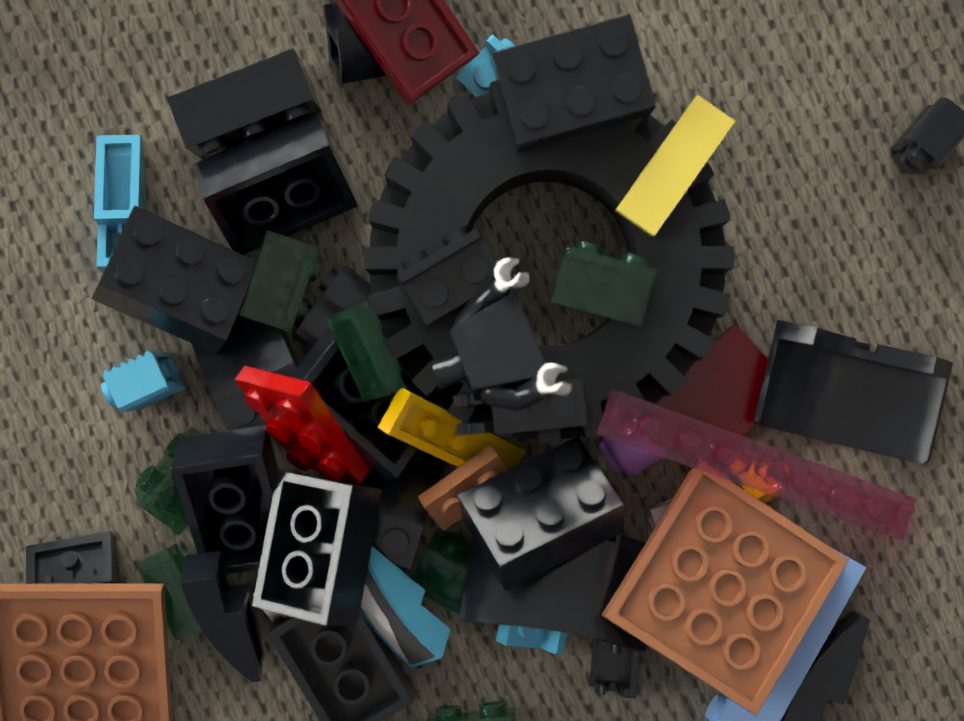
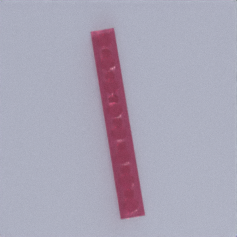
M614 390L610 392L596 434L902 541L916 502L915 498Z

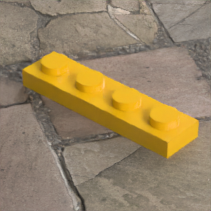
M402 387L397 391L378 426L385 433L457 467L463 465L489 445L494 448L508 469L519 465L526 453L524 449L491 432L457 435L456 425L461 424L462 420L448 413V410Z

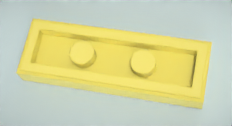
M697 94L615 211L651 237H654L733 126L735 120Z

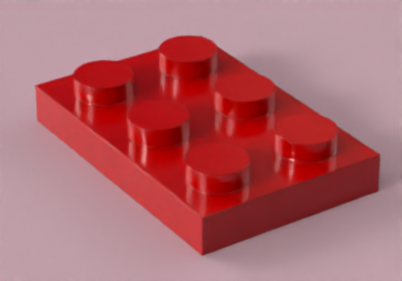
M244 366L234 380L245 393L244 400L247 405L258 412L266 422V431L279 441L287 451V460L302 471L312 469L322 472L327 477L336 481H340L342 478L360 484L370 469L311 382Z

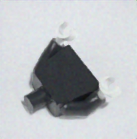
M504 258L500 260L494 270L495 277L491 278L471 298L455 319L454 326L449 330L455 353L430 362L440 389L466 380L474 401L483 400L489 406L521 411L547 399L550 393L560 396L570 393V384L558 383L555 385L557 375L567 371V367L554 363L545 364L517 293L509 294L510 287L522 288L529 282L528 273H519L513 280L511 278V270L519 263V259Z

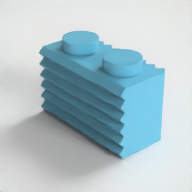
M146 351L145 354H138L137 358H129L128 362H121L120 366H113L111 370H104L103 378L105 382L101 383V389L108 404L112 408L117 406L120 412L140 410L186 389L170 353L166 351Z

